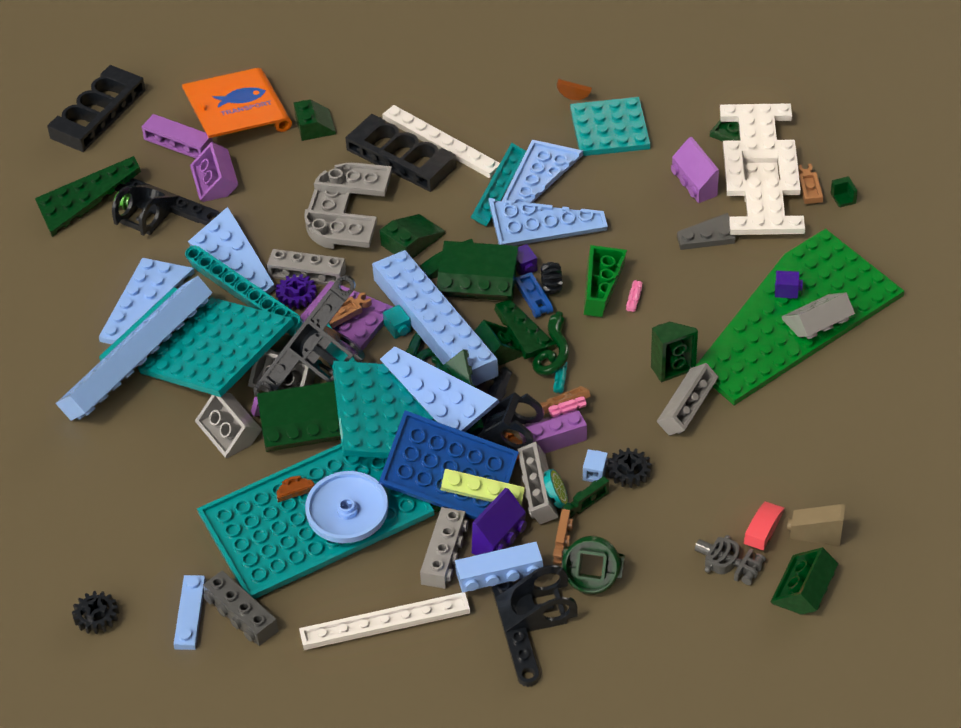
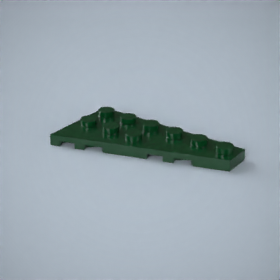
M132 156L36 197L35 200L51 236H55L57 234L56 231L64 226L66 228L70 225V221L76 216L81 217L102 201L101 198L106 194L111 195L115 192L114 188L118 185L125 184L138 175L141 169L135 157Z

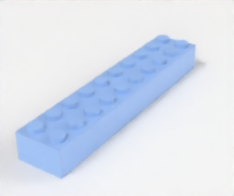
M405 250L372 263L374 281L395 306H401L409 316L411 326L443 365L464 349L468 350L469 353L467 360L468 365L472 368L473 374L471 379L473 385H479L498 376L497 358Z
M199 276L184 283L55 404L71 421L75 418L80 420L85 415H89L95 409L94 406L103 402L109 396L108 393L111 390L114 391L122 384L120 381L134 373L133 369L142 365L147 360L146 357L149 354L156 352L160 348L159 345L162 342H166L172 336V332L180 329L185 324L184 321L187 318L190 319L197 313L196 310L199 307H203L209 301L208 297L212 294V291Z

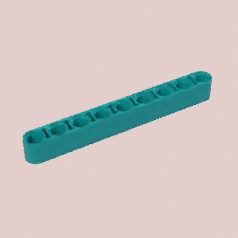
M193 245L187 248L185 256L191 266L248 307L292 318L294 325L286 332L292 337L303 324L302 319L287 306L199 246Z

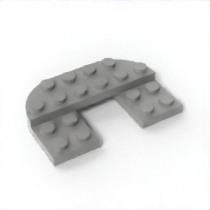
M363 163L334 165V169H331L329 172L323 171L314 182V192L309 207L305 209L304 214L307 233L314 242L324 248L334 249L335 244L369 248L377 224V217L347 214L345 212L351 193L385 197L392 174V166Z

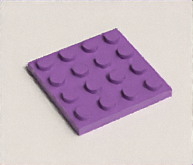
M330 281L302 313L300 318L303 323L335 282ZM340 285L342 290H349V288ZM353 291L349 297L352 296L356 299L360 293ZM366 296L365 300L371 299L372 305L370 307L362 308V313L332 328L351 339L362 350H364L384 325L383 312L393 308V306ZM342 341L349 349L356 352L350 345Z

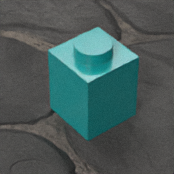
M400 305L383 312L384 326L394 339L411 332V320Z

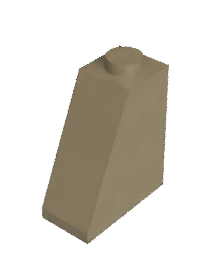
M838 504L794 510L793 518H788L787 530L791 531L790 539L840 546L845 505Z

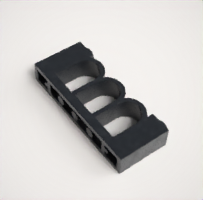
M109 65L100 74V77L92 82L91 90L82 92L77 97V105L68 106L63 110L61 117L57 116L47 125L50 139L84 152L146 91L143 77ZM112 91L118 93V95L114 98L102 92ZM97 105L103 107L104 109L101 112L89 108L88 106ZM85 120L90 123L85 127L73 121Z
M374 114L369 115L345 137L347 151L375 165L392 166L393 174L429 192L435 189L457 168L456 154L443 148L438 150L437 146L430 142L419 143L416 135L409 132L399 133L397 126L386 123L384 119ZM390 138L381 148L374 146L379 140ZM401 148H410L401 158L393 155ZM420 158H430L420 168L413 165Z

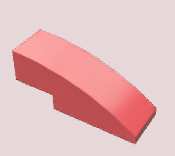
M765 501L756 512L745 533L744 544L764 551L768 540H771L779 523L784 507Z

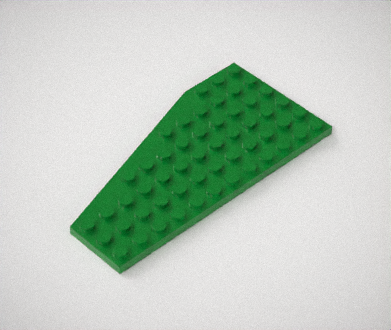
M825 228L782 256L696 366L707 363L718 376L712 387L731 404L736 405L903 297L904 290ZM776 271L799 272V279L803 280L802 291H798V298L775 297ZM846 292L855 313L849 316L848 321L840 324L837 322L833 324L832 329L827 331L820 330L817 332V336L810 339L798 337L781 317L825 295Z

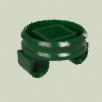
M586 536L576 540L571 546L564 548L562 568L566 570L568 582L573 588L586 594H598L609 589L617 578H622L625 555L618 553L616 548L604 538ZM583 554L604 557L601 576L580 574Z

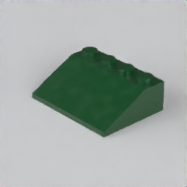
M444 241L438 271L437 288L447 297L513 301L518 246Z
M334 381L257 394L266 452L341 440Z

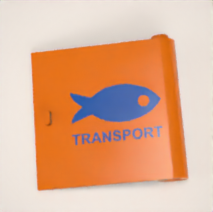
M253 68L182 84V88L208 138L274 124L279 132H285L292 126L288 113L261 68Z

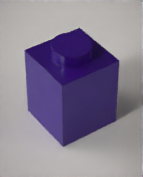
M528 244L518 247L516 271L520 276L538 271L537 257Z
M776 271L775 297L798 298V291H802L803 280L799 279V272Z

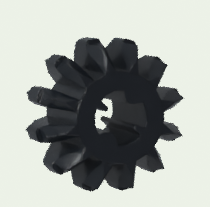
M554 262L544 263L541 266L540 273L541 286L544 293H560L563 283L561 266L559 263Z

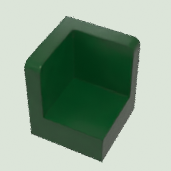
M850 177L832 180L830 194L838 207L856 204L858 191Z

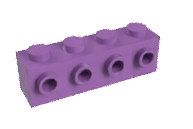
M155 114L142 125L144 140L193 158H197L213 142V138H208L205 132Z

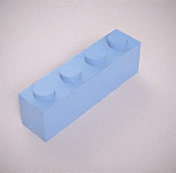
M537 542L455 560L456 575L462 593L516 581L543 567V560Z

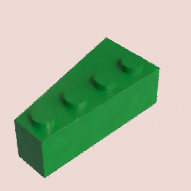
M590 245L583 315L603 317L624 267L627 250Z

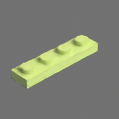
M445 469L440 490L492 502L504 488H508L519 504L522 505L525 487Z

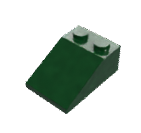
M420 214L392 220L380 229L381 246L393 254L405 250L413 259L445 235L446 231Z

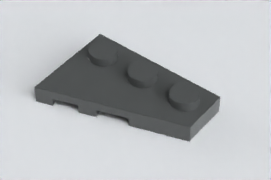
M728 213L677 232L680 250L735 244V236L730 235Z

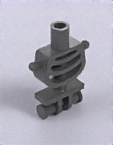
M726 535L724 538L718 537L713 545L701 539L695 545V551L706 555L705 572L709 573L712 570L717 574H726L736 566L738 568L734 573V580L738 582L742 574H744L745 576L741 580L746 585H751L752 579L757 577L758 572L762 569V563L766 561L765 556L762 554H756L755 560H753V549L748 550L743 560L738 558L739 545L731 540L729 535Z

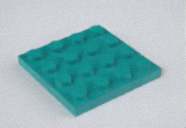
M639 97L570 104L578 149L583 150V156L650 149V140Z

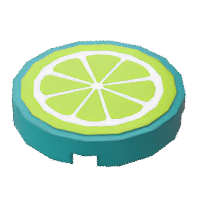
M554 469L544 471V475H546L543 479L549 497L555 499L554 505L561 509L568 503L567 492L559 474Z

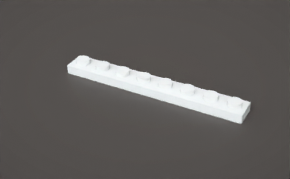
M395 105L382 114L385 121L394 124L405 132L416 135L423 142L433 143L437 146L438 150L443 148L456 154L457 161L488 178L494 175L500 164Z
M463 592L299 628L303 649L307 650L470 614V607L466 594Z

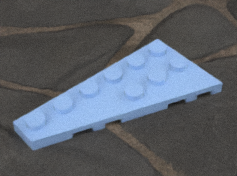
M228 207L188 241L190 246H199L266 293L270 294L276 289Z
M142 258L100 333L99 341L113 344L173 287H180L184 284V280L195 273L194 268Z

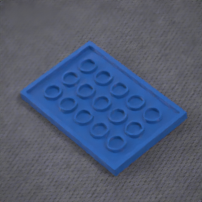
M405 410L378 484L438 507L465 511L466 517L475 520L491 502L440 490L444 470L449 469L509 483L519 452Z

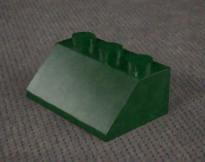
M670 321L652 328L651 368L661 383L686 374L690 368L696 366L698 330L696 328Z
M824 547L793 555L770 602L773 605L801 615L817 611L824 594L828 590L829 583L835 575L838 562Z

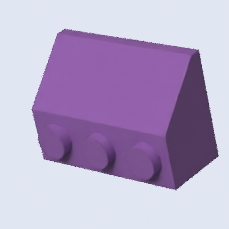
M690 137L673 155L671 171L679 178L682 186L687 188L690 196L700 203L717 196L719 169L693 137Z
M211 142L190 165L198 196L202 202L228 197L238 186L228 149Z
M578 410L565 414L560 413L556 417H546L536 423L524 424L533 434V442H537L544 453L587 440V424ZM519 432L523 442L525 443L526 439L524 435Z

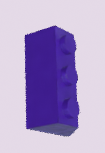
M504 488L473 521L472 554L480 555L506 549L509 544H513L519 533L524 532L527 525L525 521L526 512L508 488Z

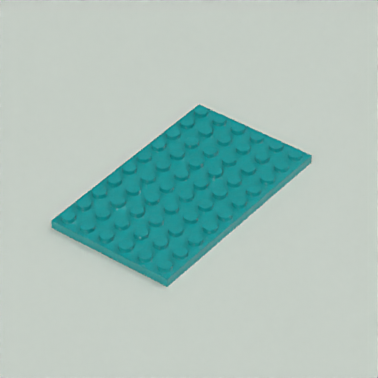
M341 443L197 508L200 518L239 586L254 599L435 515L430 503L383 487L388 499V514L383 525L374 534L352 543L331 542L317 535L310 527L306 517L305 503L309 493L278 502L277 490L282 485V482L289 477L301 476V478L311 479L316 484L331 474L343 471L362 472L379 482L387 458L343 456Z

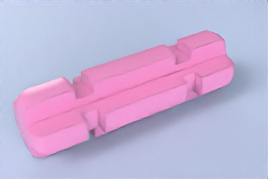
M634 280L626 304L628 312H635L637 309L640 292L642 291L643 283L641 281Z
M578 397L575 400L572 399L550 406L548 410L551 417H556L560 413L565 414L577 410V408L586 407L587 403L585 397Z

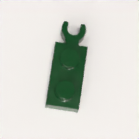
M603 476L599 480L593 481L586 489L577 492L573 497V501L566 503L562 509L570 510V518L576 513L579 515L609 494V480Z

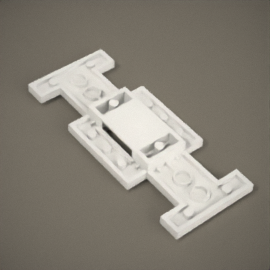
M791 104L720 105L721 122H738L740 141H723L727 196H744L747 216L729 217L730 235L805 234L804 216H785L783 195H800L801 191L795 140H777L775 121H792Z

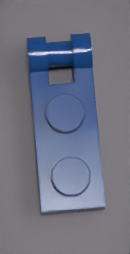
M532 272L515 278V284L532 310L534 318L541 317V314L544 313L549 314L553 312L551 302Z

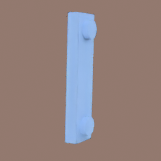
M184 575L173 644L175 650H196L204 595L203 584L206 582L205 576Z

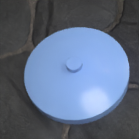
M357 471L337 472L321 479L310 490L305 503L306 517L310 527L320 537L336 543H352L371 536L383 525L388 514V499L383 486L378 484L379 482L370 475Z

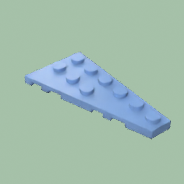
M532 140L502 201L511 200L512 203L520 204L524 202L533 203L583 156V150Z
M489 198L488 201L499 245L516 246L606 231L608 228L604 211L590 209L573 210L569 209V207L555 208L552 207L553 205L528 202L520 204L512 203L511 200H505V202L495 201L493 198Z
M393 347L380 358L381 362L430 416L441 424L466 432L499 403V400L397 347Z

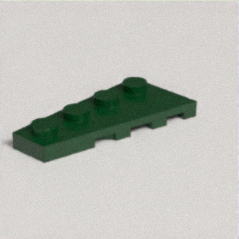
M507 300L495 304L494 311L502 324L508 327V333L516 340L515 345L518 349L522 350L524 359L537 356L545 350H555L556 343L514 302Z
M463 349L439 368L475 387L471 379L473 374L472 368L468 365L467 360L469 357L468 350ZM482 418L471 426L466 433L475 435L483 429Z

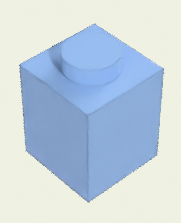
M587 450L583 465V481L593 482L605 476L608 453L598 450Z

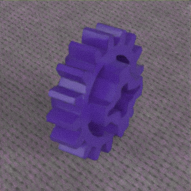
M293 274L292 278L286 276V280L281 279L280 284L276 285L277 290H275L278 301L285 306L289 305L290 309L293 306L299 309L301 305L307 307L306 303H312V299L316 298L317 293L314 280H310L309 276L303 278V274H300L299 277Z

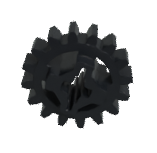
M627 448L626 452L619 449V454L613 453L612 458L608 460L609 478H614L615 484L621 482V487H624L626 484H629L630 488H632L633 484L640 486V481L646 483L647 477L651 476L652 464L649 463L650 458L645 457V452L637 453L636 448L633 452L630 451V448Z
M93 591L91 596L86 593L85 599L78 598L79 604L73 605L74 611H72L75 625H78L81 631L86 629L88 634L91 630L98 634L99 629L105 632L106 626L113 627L112 621L118 620L117 614H119L116 599H112L111 594L105 596L104 591L100 595H97L96 591Z

